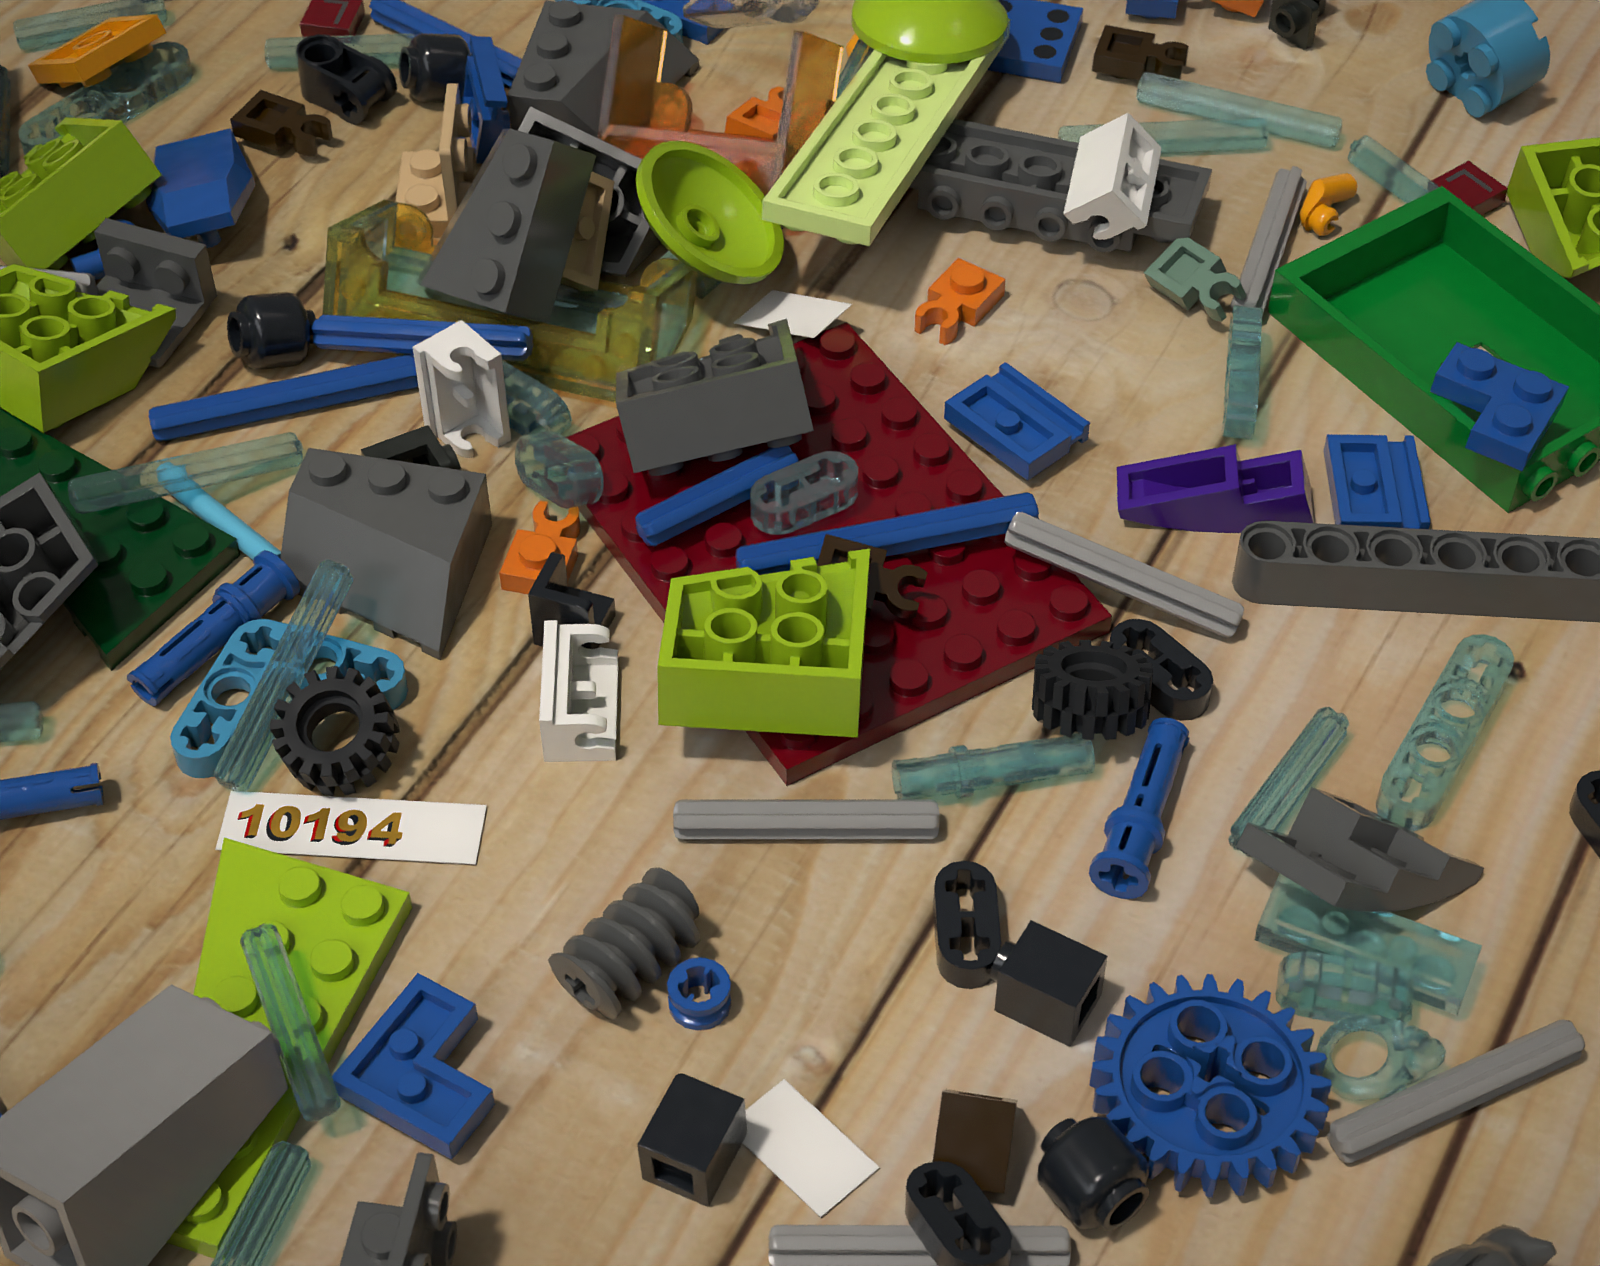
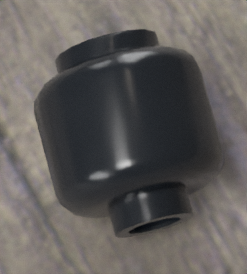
M416 34L410 41L409 46H403L399 56V76L403 88H409L410 93L417 101L445 102L447 84H458L461 101L465 86L467 56H473L470 53L467 42L462 36L457 34Z
M278 292L245 296L237 305L236 311L230 312L227 320V334L232 353L235 357H242L250 368L258 370L300 365L307 357L310 344H314L312 326L316 320L315 314L312 310H305L302 301L294 293Z
M1089 1117L1079 1122H1076L1073 1118H1068L1055 1125L1044 1137L1041 1143V1150L1044 1152V1155L1038 1165L1037 1181L1042 1189L1080 1229H1096L1102 1226L1106 1231H1112L1128 1222L1145 1204L1150 1191L1146 1186L1149 1176V1164L1142 1153L1108 1118Z

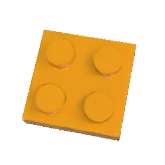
M157 14L110 17L28 64V67L38 84L59 83L61 88H65L81 82L83 87H89L111 76L112 72L109 67L124 59L125 63H128L152 52L151 42L165 35L166 31Z

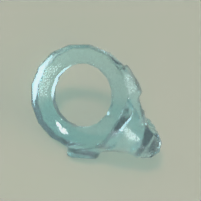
M1375 1014L1348 1016L1332 1024L1320 1037L1316 1052L1326 1054L1327 1060L1322 1077L1332 1081L1330 1090L1343 1098L1360 1101L1377 1098L1382 1100L1407 1089V1086L1423 1079L1431 1070L1438 1069L1446 1057L1444 1044L1431 1037L1427 1031L1414 1025H1408L1403 1020ZM1352 1032H1373L1382 1037L1388 1046L1387 1059L1382 1067L1369 1076L1359 1078L1347 1076L1338 1071L1333 1064L1332 1054L1339 1040Z

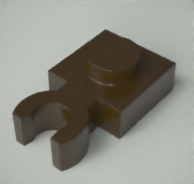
M1105 25L1094 52L1092 72L1108 74L1118 79L1129 78L1143 81L1145 72L1155 74L1163 81L1180 82L1182 68L1187 63L1189 46L1173 41L1157 44L1154 43L1155 34Z
M263 90L254 95L230 119L235 137L278 151L285 143L294 145V149L299 154L314 157L317 154L315 137L327 141L333 138L331 123L328 118L318 114L306 115L304 104Z
M829 534L825 535L817 566L848 562L849 551L870 548L866 616H870L873 601L877 600L884 602L888 610L900 618L910 619L916 617L919 602L903 598L899 594L898 588L904 584L923 588L928 574L924 569L915 565H902L894 570L884 568L887 550Z

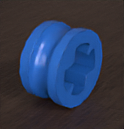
M702 957L692 958L679 963L670 972L667 981L669 1012L675 1022L685 1028L697 1031L711 1029L723 1022L731 1008V984L729 974L722 965L711 959ZM696 986H704V993L708 994L710 992V999L695 1002L694 994L689 995V989Z

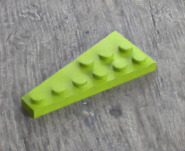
M228 838L223 839L193 995L199 998H210L222 1009L249 1022H260L269 1028L281 1047L279 1059L288 1089L166 1243L220 1261L223 1260L412 910L410 892Z

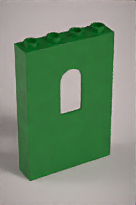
M1443 186L1275 269L1268 313L1507 513L1530 500L1536 502L1543 499L1556 485L1574 475L1576 477L1585 475L1600 461V305ZM1456 342L1471 348L1481 346L1498 359L1529 371L1540 372L1551 380L1569 386L1561 409L1523 471L1465 448L1470 431L1481 415V412L1430 392L1436 372Z

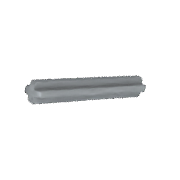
M1293 166L1291 170L1281 168L1276 172L1239 279L1247 297L1242 301L1234 295L1230 305L1237 312L1235 317L1240 321L1245 322L1247 318L1258 320L1263 315L1272 288L1275 269L1279 267L1307 183L1306 179L1301 177L1302 170L1296 166Z
M1017 512L1014 515L1006 532L1004 542L1011 548L1222 637L1231 638L1241 622L1244 607L1240 603L1024 512Z
M933 799L678 800L675 802L673 810V830L675 837L680 840L934 839L938 836L940 823L938 803Z
M1569 1020L1553 1022L1333 1121L1330 1125V1132L1327 1134L1329 1144L1342 1162L1353 1163L1579 1060L1581 1050L1585 1047L1583 1036L1577 1032L1573 1023Z
M775 1225L771 1227L769 1233L770 1266H937L910 1225ZM1008 1226L1012 1235L1010 1266H1069L1071 1243L1067 1228L1063 1226ZM964 1239L963 1250L972 1248L968 1241Z

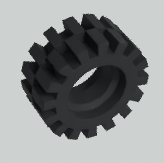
M1079 640V646H1073L1069 641L1059 643V649L1049 646L1043 649V655L1038 654L1035 659L1032 698L1033 716L1037 721L1043 720V726L1049 730L1060 726V734L1071 737L1074 732L1082 733V739L1094 740V734H1102L1105 740L1116 739L1117 731L1126 737L1135 734V727L1143 729L1146 726L1147 720H1149L1153 666L1151 663H1147V657L1142 653L1132 655L1133 649L1123 645L1117 650L1113 649V642L1102 641L1101 646H1092L1091 640Z
M338 666L326 667L327 679L324 680L320 679L315 670L304 674L309 685L302 690L293 681L286 688L292 701L288 703L278 698L274 710L280 719H271L270 731L276 738L272 740L276 752L294 778H298L301 784L311 791L317 786L322 795L334 796L335 786H339L345 796L356 793L354 781L360 778L367 788L376 783L377 780L371 771L378 767L386 773L392 765L386 753L392 752L397 754L400 744L394 734L400 733L399 723L393 714V709L377 684L369 676L364 680L361 673L352 668H348L344 677ZM347 711L358 717V733L344 747L326 752L317 749L313 745V731L327 716Z

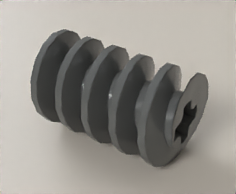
M660 867L650 868L642 877L641 883L632 884L624 892L623 900L612 901L603 911V917L593 918L583 929V935L572 936L563 946V953H553L550 956L548 962L552 972L564 989L584 1006L596 1009L607 1018L615 1019L622 1012V1008L614 992L626 1000L635 1001L642 994L641 986L636 976L647 983L654 984L662 976L656 959L666 965L674 966L681 959L680 948L677 943L685 948L693 949L700 942V933L694 923V920L699 916V906L693 894L682 880Z

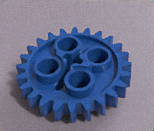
M1213 974L1206 975L1202 990H1192L1183 975H1179L1176 979L1174 994L1168 995L1162 987L1153 982L1149 984L1146 1004L1129 995L1125 999L1123 1017L1110 1014L1107 1018L1105 1037H1097L1093 1057V1060L1096 1062H1092L1089 1086L1096 1088L1092 1106L1093 1112L1107 1114L1106 1118L1124 1135H1127L1126 1138L1142 1154L1144 1153L1149 1157V1179L1159 1175L1165 1168L1175 1171L1174 1187L1179 1192L1184 1189L1191 1177L1201 1178L1202 1188L1206 1197H1213L1218 1180L1224 1179L1228 1180L1237 1196H1243L1248 1175L1251 1174L1263 1186L1270 1188L1273 1186L1277 1166L1293 1174L1297 1171L1301 1152L1312 1154L1319 1135L1318 1130H1323L1329 1106L1326 1103L1332 1081L1322 1077L1327 1060L1326 1054L1310 1052L1315 1034L1312 1029L1291 1031L1295 1010L1289 1007L1275 1014L1271 1013L1268 1010L1271 992L1267 990L1260 993L1253 1001L1243 998L1244 985L1243 980L1237 979L1230 987L1228 993L1218 991ZM1186 1036H1195L1206 1042H1194L1188 1040ZM1249 1072H1260L1266 1074L1271 1079H1261L1252 1076ZM1160 1087L1172 1094L1160 1095L1151 1092L1148 1088ZM1211 1124H1226L1234 1128L1236 1132H1224L1216 1129Z

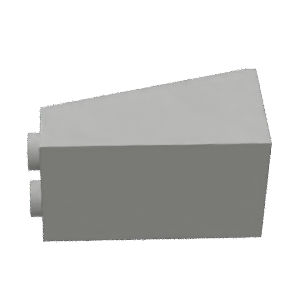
M171 984L0 1117V1245L5 1257L20 1266H148L287 1091L288 1086L279 1059L281 1047L271 1030L260 1022H249L222 1009L210 998H199Z

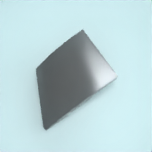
M1311 787L1288 835L1248 822L1236 845L1240 850L1331 905L1361 912L1400 911L1435 903L1476 884L1484 870V867L1469 859H1463L1441 851L1425 842L1423 836L1351 800Z

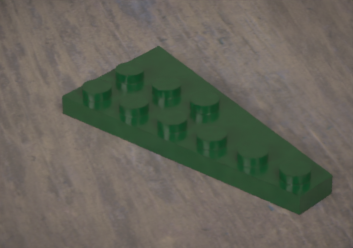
M0 409V497L40 472L70 511L95 551L99 565L63 602V605L70 612L74 624L84 637L88 636L98 648L100 657L112 671L240 556L237 539Z

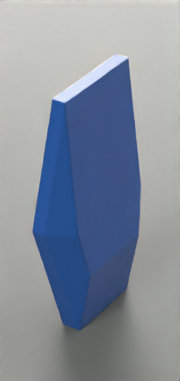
M231 128L156 146L153 163L162 175L149 185L152 192L147 197L146 203L150 213L168 235L179 238L196 235L198 242L206 244L207 248L220 243L221 238L218 229L236 224L256 185Z

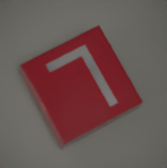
M311 0L300 22L302 38L305 39L313 35H329L335 37L341 43L351 44L365 15L363 0Z
M1469 160L1431 180L1428 189L1429 193L1443 186L1481 216L1502 205L1505 202L1508 191L1506 186Z

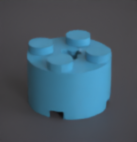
M1472 0L1435 22L1431 27L1428 44L1431 63L1426 66V75L1430 84L1438 91L1447 90L1463 102L1465 109L1474 117H1481L1534 86V84L1546 76L1550 65V46L1547 37L1538 39L1532 26L1534 22L1539 20L1534 11L1524 0Z

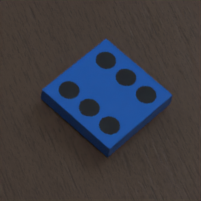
M998 0L1005 8L1008 19H1011L1009 38L987 70L1061 82L1082 25L1084 8L1038 0Z

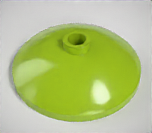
M855 0L852 7L851 23L856 35L866 45L880 53L910 62L950 64L977 59L998 48L1007 35L1008 15L998 0Z
M684 141L660 143L645 155L636 173V189L641 210L656 237L676 258L708 278L734 284L757 283L768 277L779 265L784 252L782 228L780 224L762 220V200L765 198V195L741 169L708 148Z

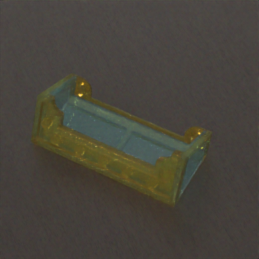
M384 199L328 228L322 315L458 322L462 320L465 323L526 326L531 329L533 334L532 355L528 356L524 361L502 360L505 379L616 403V373L674 355L693 319L698 272L677 259L662 258L651 263L643 272L640 286L636 285L633 287L599 280L598 291H579L560 283L550 321L547 324L507 314L420 286L416 280L436 245H433V227L430 219L416 206ZM390 353V354H395V355H399V356H401V355H406V354H399V353Z

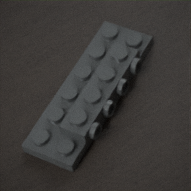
M954 119L909 188L919 190L917 208L928 210L931 215L938 219L947 220L962 217L981 221L991 230L999 231L1016 228L1035 232L1039 238L1045 241L1052 242L1060 239H1070L1089 243L1093 249L1103 253L1118 249L1131 252L1138 234L1150 236L1152 239L1162 243H1173L1179 238H1191L1209 190L1212 169L1160 159L1147 226L1139 230L1133 227L1109 239H1094L1095 227L1100 223L1108 222L1105 217L1094 215L1087 221L1072 224L1063 215L1079 143Z

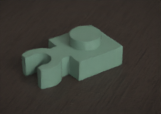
M1189 237L1176 239L1144 271V275L1152 287L1186 310H1189L1200 299L1208 316L1216 321H1223L1227 317L1221 304L1217 302L1221 296L1233 294L1242 301L1247 297L1240 280L1234 274L1226 272L1227 270L1221 258Z

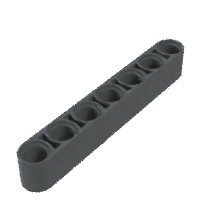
M1259 521L1246 526L1241 532L1232 584L1240 597L1258 604L1600 622V538Z

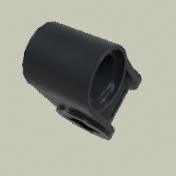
M329 35L309 36L301 40L296 47L299 80L303 98L309 103L319 105L340 116V118L348 123H361L368 116V111L378 101H388L397 93L396 79L384 62L341 43L335 37Z

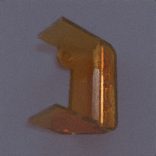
M614 14L597 138L641 159L653 147L663 142L684 141L708 148L732 162L766 196L836 102L844 46L805 31L794 30L777 139L692 130L690 126L693 106L689 94L678 85L660 82L668 30L625 15Z

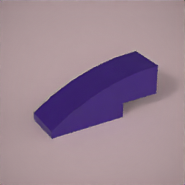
M1235 444L1117 467V504L1121 519L1156 527L1214 533H1241L1246 526L1259 521L1314 523L1310 480L1301 450L1241 461Z

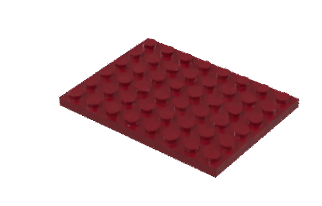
M847 322L825 330L815 338H806L793 344L814 430L803 433V438L799 442L788 445L798 457V474L654 547L647 546L642 537L637 533L635 517L639 512L771 447H768L766 442L743 447L741 455L719 462L708 461L707 456L684 461L683 468L666 475L652 476L649 475L648 470L634 473L619 416L542 447L543 462L546 468L574 505L579 508L580 513L663 623L665 621L671 578L737 569L736 550L740 546L1004 497V495ZM1006 534L885 557L884 568L894 570L902 565H915L924 569L928 574L923 588L915 587L911 584H904L898 588V592L903 598L919 602L915 618H900L891 613L884 602L877 600L873 601L870 616H866L858 738L777 732H745L785 785L788 786L1034 669L1037 655H1043V649L1049 646L1059 649V643L1069 641L1073 646H1079V640L1092 641L1109 633L1112 615L1075 574L1007 546L1004 542Z

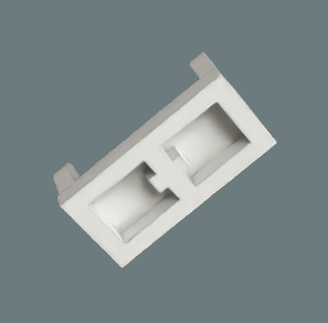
M1129 113L1080 137L1063 215L1072 224L1087 221L1094 215L1105 217L1108 222L1100 223L1095 227L1094 239H1109L1133 227L1139 230L1147 226L1162 147Z
M462 320L413 346L424 426L429 425L436 437L445 444H450L457 455L465 458H473L474 456L471 443L463 439L468 434H481L486 442L498 448L511 441L503 364L500 352Z
M557 620L544 621L539 713L544 762L616 761L618 650L602 647L587 649L581 646L587 642L598 644L609 642L610 630L607 627L597 624L558 625Z

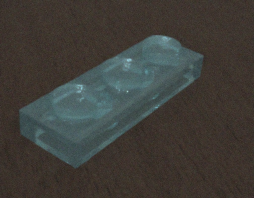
M1279 874L1257 925L1254 939L1257 942L1458 1015L1482 945L1390 912H1361L1335 907L1282 874Z

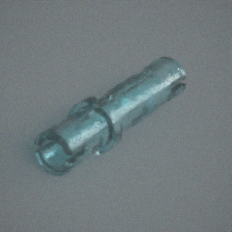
M1080 732L1073 734L1071 737L1063 735L1062 737L1043 738L982 749L968 750L965 745L951 746L948 753L937 754L936 756L893 760L891 766L892 782L897 799H922L955 794L958 799L972 797L974 791L991 787L1010 786L1063 776L1092 774L1095 768V756L1092 741L1082 739V733Z

